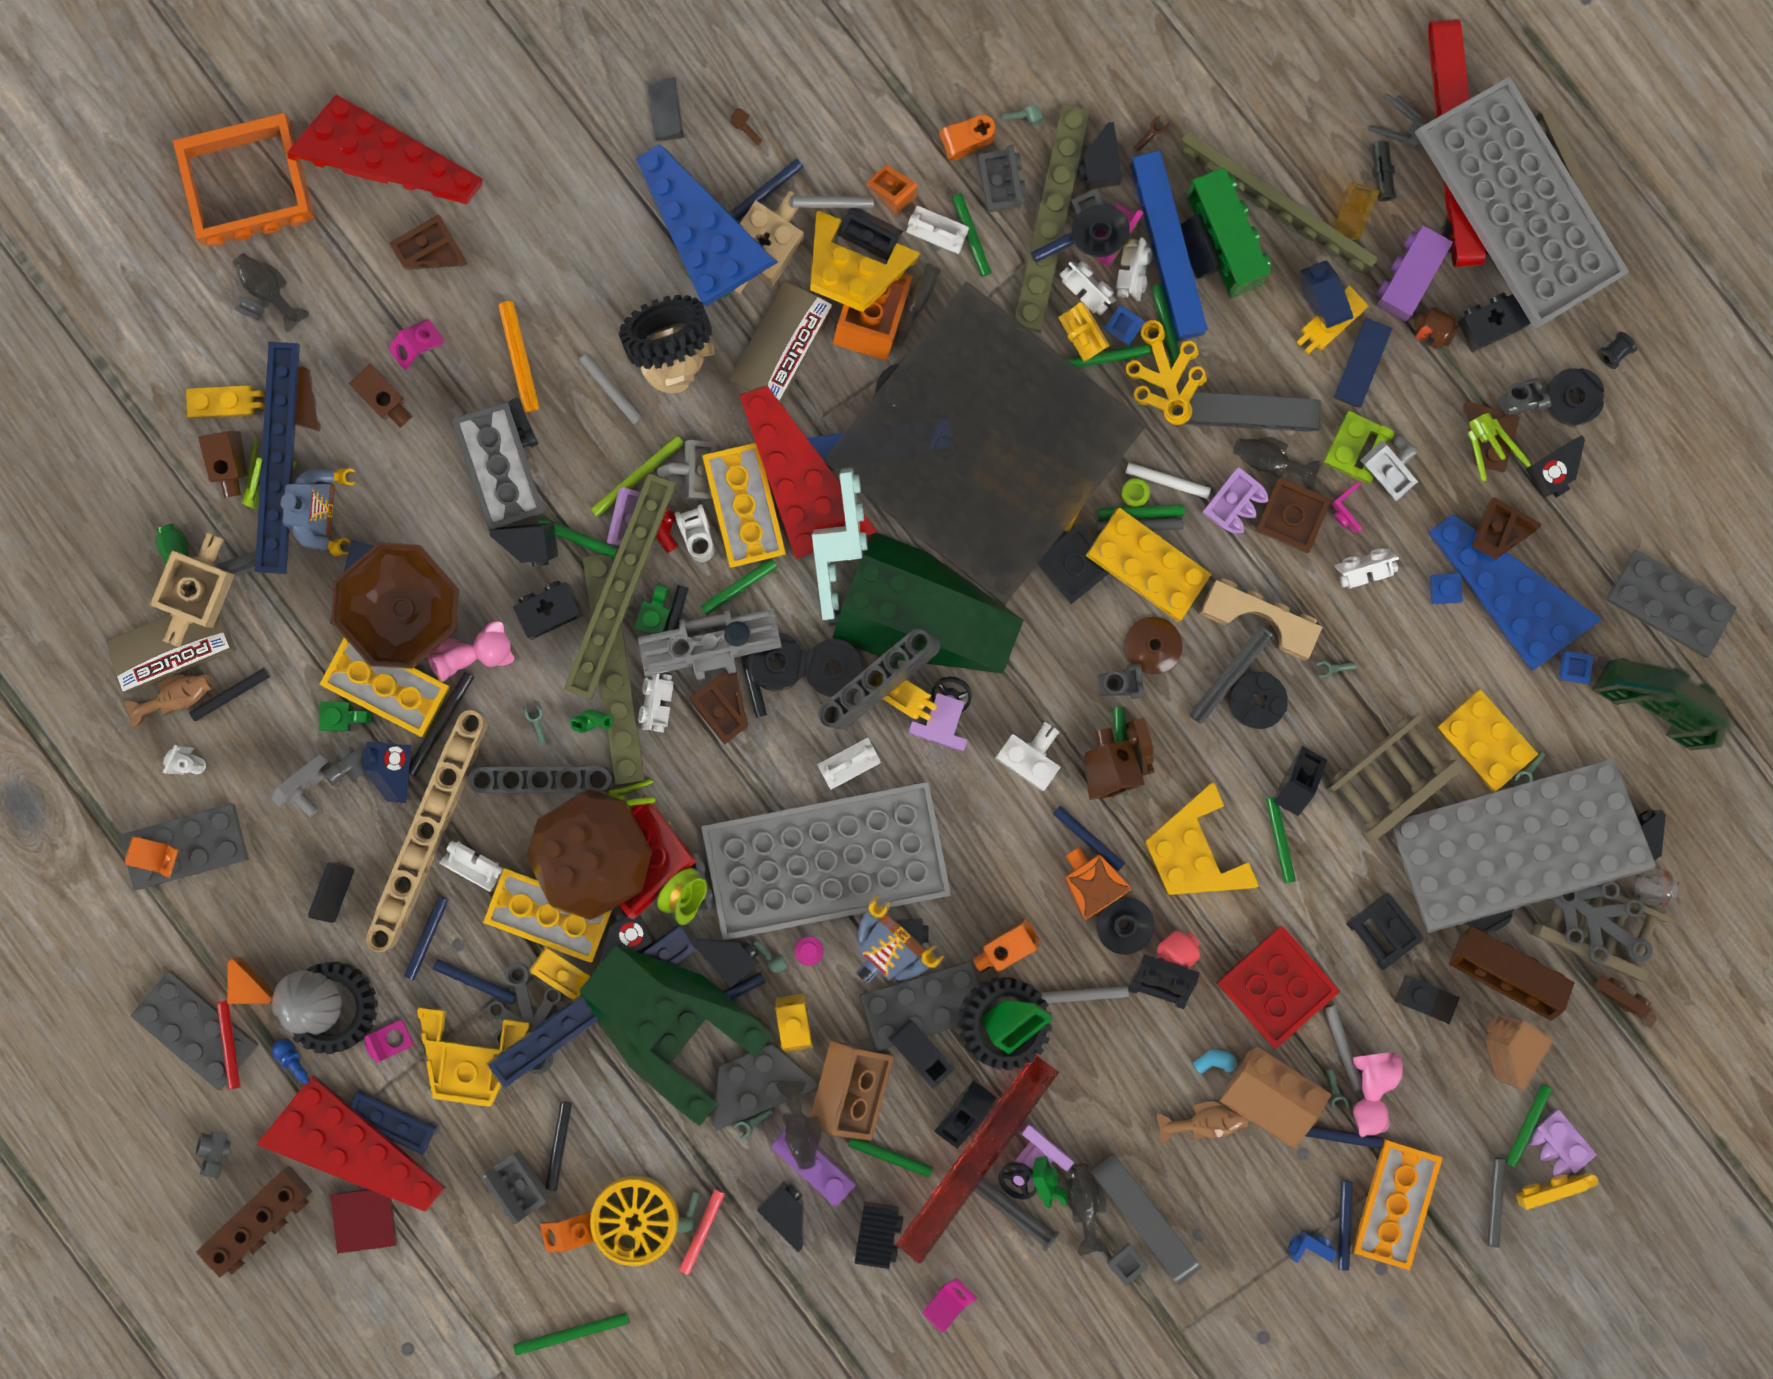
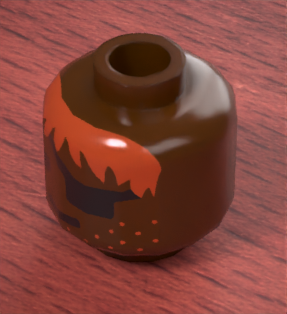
M1437 307L1429 308L1426 313L1420 311L1413 324V327L1417 329L1415 337L1418 341L1434 349H1440L1443 346L1448 347L1458 330V326L1455 325L1456 319L1453 315Z

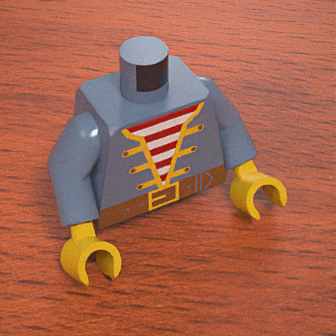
M339 468L336 472H333L332 469H309L296 479V483L285 486V495L281 498V506L284 509L283 524L292 530L299 544L322 551L329 549L330 553L335 557L348 554V552H343L340 549V544H350L349 539L340 538L329 541V538L331 539L335 484L332 483L336 481L339 485H354L355 482H347L345 479L346 473L355 472L354 469Z
M876 895L870 903L868 911L860 921L857 943L861 947L859 953L866 961L856 971V974L867 984L879 972L888 980L893 977L900 981L918 976L928 968L939 964L944 959V956H941L939 959L933 957L932 951L936 946L933 945L926 950L921 943L886 912L890 907L889 902L885 907L877 904L879 895Z

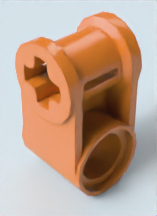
M978 115L961 123L949 125L939 131L949 160L963 158L974 151L991 145L995 139V124L992 118L987 115ZM983 127L987 134L982 136V133L978 132V128Z

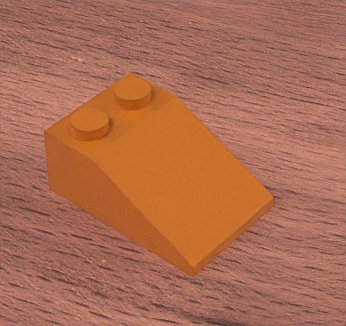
M904 273L900 279L892 282L886 291L864 312L844 304L832 344L887 361L913 276Z

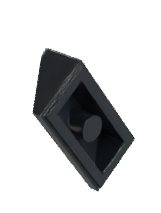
M670 77L649 84L655 140L663 141L684 138L676 78Z
M850 208L838 232V236L888 261L903 231L860 208Z
M1197 213L1180 224L1190 264L1196 278L1201 279L1216 273L1221 263L1201 215Z
M337 862L327 863L308 913L309 918L330 923L336 921L354 874L353 868Z

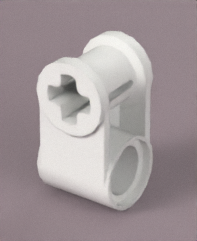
M700 504L697 509L684 513L675 512L681 535L684 537L687 550L692 558L698 562L710 560L714 556L715 546L703 505ZM699 541L708 543V549L703 554H697L693 549L694 545Z

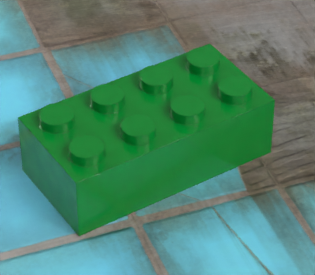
M1223 167L1194 179L1186 193V198L1193 214L1199 213L1221 263L1218 272L1231 299L1262 286L1271 273L1269 269L1272 268L1267 253H1262L1259 247L1260 236L1257 229L1249 224L1247 219L1249 212L1244 200H1239L1236 194V180Z

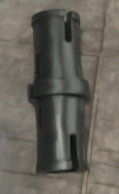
M1378 141L1371 144L1374 160L1372 175L1376 178L1379 202L1396 199L1393 181L1395 166L1391 165L1389 141Z

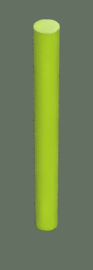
M677 435L590 510L598 518L616 503L619 488L632 489L648 476V473L650 474L685 443Z

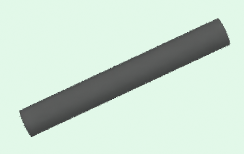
M1183 518L1137 520L1151 531L1183 529ZM1108 521L1096 522V532L1101 533Z
M1494 1158L1487 1246L1499 1248L1506 1163V1159Z

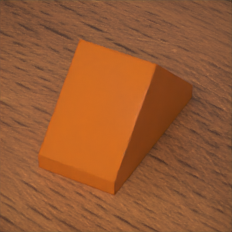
M887 164L866 183L895 216L917 197V185L915 182Z
M241 957L231 958L228 961L227 1004L272 1003L274 991Z

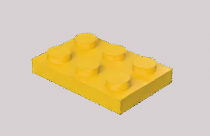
M1481 689L1472 694L1435 727L1492 792H1497L1538 755L1534 748Z

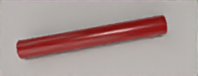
M227 1000L219 1001L216 1003L228 1088L236 1089L241 1086L230 1008Z

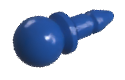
M288 1039L277 1040L271 1049L274 1059L281 1062L283 1068H289L299 1081L308 1084L307 1071L298 1061L300 1054L295 1052L294 1044Z

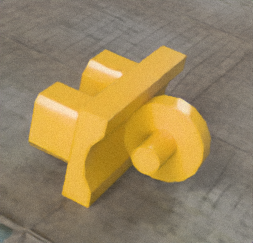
M1084 302L1078 303L1071 310L1058 317L1068 334L1069 341L1073 342L1083 361H1088L1110 346Z

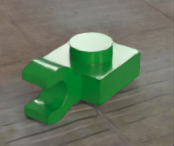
M656 585L652 602H642L634 626L635 629L650 634L665 631L671 610L663 607L669 593V588Z
M320 702L319 730L351 732V723L371 724V712L351 711L352 703Z
M1047 1156L1035 1158L1032 1180L1041 1200L1044 1199V1204L1047 1208L1052 1207L1054 1198L1060 1200L1062 1206H1066L1067 1192L1063 1188L1056 1186L1058 1183L1056 1169L1051 1167Z

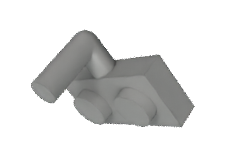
M1397 436L1394 439V445L1402 451L1398 456L1393 453L1386 443L1381 441L1360 460L1396 501L1418 482L1405 467V464L1416 455L1417 449L1402 436Z
M685 441V463L672 462L660 466L657 469V474L660 477L672 474L685 475L684 499L711 501L712 496L702 455L716 452V442Z
M319 754L277 786L272 800L279 807L287 801L290 803L295 802L309 818L314 816L318 809L303 795V789L308 785L314 787L325 777L323 772L328 761Z

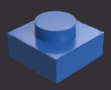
M1119 305L1103 329L1129 346L1145 321Z
M1461 573L1430 575L1431 604L1462 602Z
M1563 651L1558 680L1590 684L1594 655Z

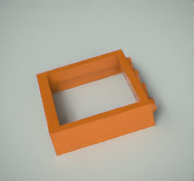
M285 113L173 140L196 239L204 246L217 245L219 247L225 244L224 241L232 239L243 241L252 238V234L255 233L271 234L278 232L280 227L287 225L299 227L301 223L315 219L301 159L299 158L298 161L287 157V152L296 142L292 121ZM281 135L298 205L206 228L189 158Z

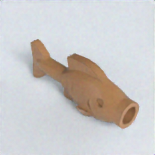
M206 673L200 676L172 675L157 683L161 691L157 698L141 705L136 702L125 701L124 704L130 716L131 727L137 729L143 722L145 715L161 709L163 715H169L174 710L188 709L200 700L207 691L213 689L210 677Z
M1213 1101L1194 1104L1193 1109L1196 1115L1188 1120L1171 1121L1162 1114L1156 1115L1160 1129L1159 1138L1161 1144L1167 1142L1173 1133L1193 1131V1139L1195 1140L1203 1137L1217 1139L1227 1137L1241 1128L1248 1127L1246 1118L1229 1107Z

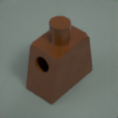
M369 364L349 382V385L382 419L386 420L390 417L401 428L413 417L402 406L406 402L403 396L373 365ZM385 394L391 398L390 403L386 406L380 402L381 397Z
M226 431L199 436V443L209 481L221 482L224 498L241 495L238 478L247 477V468L240 431ZM225 463L228 465V471L225 470Z
M1112 728L1096 731L1098 747L1086 752L1084 756L1089 800L1113 798L1145 785L1132 744L1128 741L1115 742Z

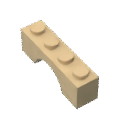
M1222 578L1221 582L1216 580L1212 583L1199 615L1224 626L1240 615L1253 614L1267 620L1274 628L1277 636L1278 650L1303 661L1309 659L1322 630V627L1316 624L1317 620L1306 614H1301L1300 617L1290 613L1291 608L1278 602H1274V605L1263 601V595L1248 590L1247 593L1237 589L1238 585L1227 579Z

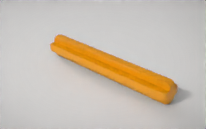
M505 301L500 303L498 307L523 410L525 412H533L539 409V404L515 305L512 301Z

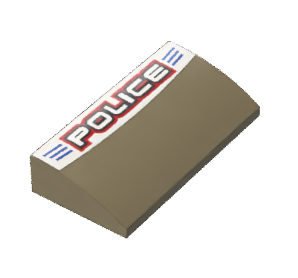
M783 281L732 373L729 382L746 391L768 385L782 404L833 312V304Z
M221 610L214 628L204 627L194 622L193 624L189 623L181 647L162 641L173 618L170 615L107 640L111 661L122 693L131 694L160 682L169 676L177 675L235 651L236 647Z

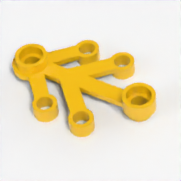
M1149 320L1143 324L1141 336L1145 343L1151 345L1160 374L1143 367L1136 360L1130 361L1126 365V373L1133 380L1143 379L1165 389L1168 399L1151 393L1150 389L1146 386L1136 388L1134 398L1139 405L1149 404L1163 410L1164 417L1169 423L1182 425L1192 416L1193 408L1190 400L1198 386L1206 382L1207 374L1202 367L1195 366L1191 368L1188 373L1189 380L1179 395L1176 385L1189 361L1194 360L1198 356L1199 349L1193 341L1184 342L1180 347L1181 353L1171 369L1162 343L1165 338V330L1159 321ZM1152 332H1159L1158 337L1154 339L1149 338ZM1188 347L1194 348L1191 354H1185V350ZM1135 366L1140 367V370H1139L1138 373H1136V374H1131V373H1130V371H1131V369H1132L1133 367H1135ZM1200 372L1203 374L1201 379H1193L1195 373ZM1147 392L1148 395L1145 399L1141 400L1138 398L1140 393ZM1182 408L1183 413L1176 416L1174 415L1175 409Z

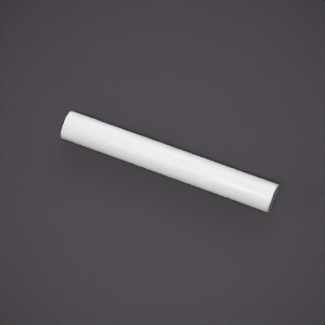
M1128 462L1125 471L1127 474L1206 499L1211 490L1210 487Z

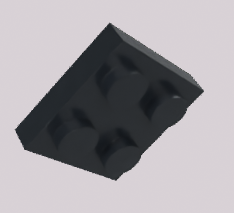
M1080 523L1034 560L1070 605L1110 574L1085 556L1095 541Z

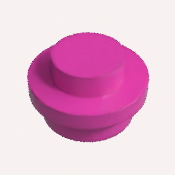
M804 937L795 946V956L803 965H815L823 957V945L815 937Z

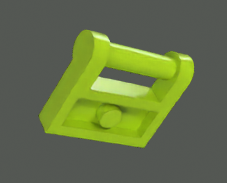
M1348 411L1322 464L1370 485L1374 476L1365 465L1362 469L1354 467L1370 433L1377 436L1372 447L1373 449L1381 441L1386 444L1388 441H1391L1395 432L1388 427L1380 426Z

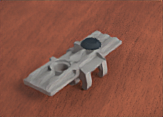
M774 608L732 617L730 610H725V614L687 622L685 619L679 620V629L638 637L645 677L693 667L697 680L706 679V671L725 668L728 674L737 672L734 661L735 657L782 648ZM727 625L723 631L689 637L691 632ZM684 642L685 646L689 647L688 652L684 655L675 654L673 652L674 645Z

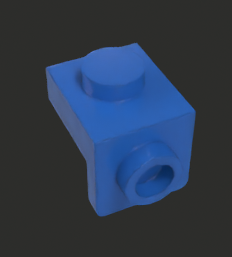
M1301 1230L1299 1236L1295 1234L1288 1245V1250L1290 1251L1288 1256L1296 1263L1299 1262L1306 1248L1331 1263L1338 1252L1331 1247L1333 1242L1325 1236L1317 1233L1314 1237Z

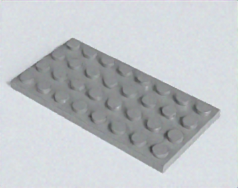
M1510 76L1415 131L1424 149L1534 329L1539 328L1630 273Z
M1614 758L1406 817L1391 828L1427 933L1653 870L1656 867Z
M929 782L701 826L723 940L866 913L876 895H879L877 904L885 907L889 902V908L951 896Z

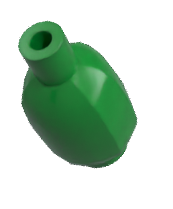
M173 523L156 529L158 535L155 538V543L161 558L166 564L172 551L186 556L189 555L185 537L181 530L175 529Z

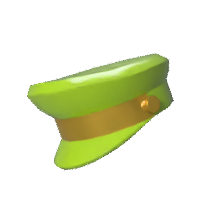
M689 868L678 872L662 889L658 897V908L666 913H676V920L680 925L689 923L696 915L705 898L707 883L696 869Z

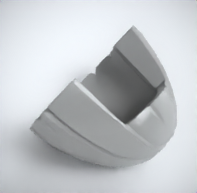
M308 970L296 971L285 976L277 984L272 998L274 1016L279 1017L281 1026L286 1031L296 1034L306 1032L320 1034L325 1032L336 1023L341 1012L340 1007L342 1006L341 996L338 994V988L331 979H327V976L321 973L309 972Z

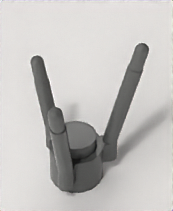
M1388 93L1384 94V98L1412 121L1407 130V133L1411 136L1407 137L1375 126H1369L1368 130L1407 143L1413 148L1418 143L1422 145L1415 131L1430 121L1424 118L1400 95H1397L1394 99Z

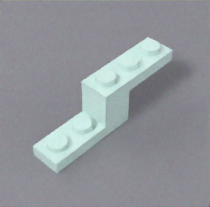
M845 468L840 471L846 526L815 529L812 533L822 620L834 619L836 610H840L839 594L833 593L832 582L837 581L835 564L830 565V562L862 559L863 550H868L866 532L861 533L860 522L864 521L863 504H857L856 493L861 492L859 475H854L853 468Z

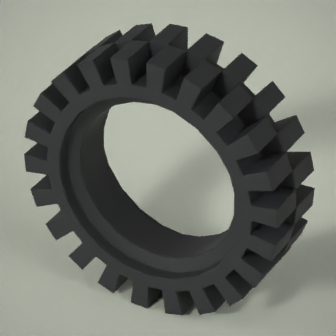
M675 295L673 300L670 299V296L663 297V302H658V299L652 300L653 305L649 307L647 304L640 306L642 311L634 310L631 312L632 317L624 319L625 324H621L619 337L629 361L632 364L635 363L636 367L641 368L644 366L645 369H651L653 364L655 369H660L663 363L670 367L674 365L673 361L677 359L680 363L686 361L684 356L689 355L693 357L696 355L695 349L702 350L705 347L704 343H708L710 340L709 336L712 335V327L703 303L699 302L696 297L692 299L689 295H685L683 299L681 295ZM674 324H685L684 327L669 336L645 340L649 335L661 328Z
M340 962L320 963L306 969L309 972L321 973L327 976V979L346 986L355 999L356 1012L352 1023L343 1032L338 1034L293 1033L294 1037L292 1039L296 1043L301 1042L303 1048L307 1050L313 1049L314 1053L320 1054L324 1052L326 1054H333L347 1050L364 1039L367 1032L371 1031L374 1026L372 1022L377 1017L375 1008L378 1007V1000H374L375 989H371L369 985L371 981L368 977L364 978L361 975L362 971L351 968L352 965L347 963L341 964Z
M1010 977L991 978L989 982L983 981L979 983L981 987H974L970 991L972 996L970 998L965 997L963 1003L966 1006L964 1010L960 1009L959 1015L962 1016V1021H958V1028L962 1029V1033L959 1035L961 1040L966 1043L964 1046L966 1050L973 1054L972 1057L999 1070H1013V1067L1020 1069L1025 1067L1024 1063L1034 1062L1036 1060L1034 1055L1036 1053L1041 1055L1044 1051L1041 1048L1042 1044H1048L1050 1038L1046 1037L1047 1031L1052 1032V1025H1045L1013 1052L1008 1054L1003 1050L994 1049L985 1041L981 1032V1019L986 1007L997 998L1004 996L1015 997L1020 1002L1035 1003L1047 1011L1046 1008L1049 1005L1046 1000L1041 998L1043 995L1038 990L1033 989L1032 985Z

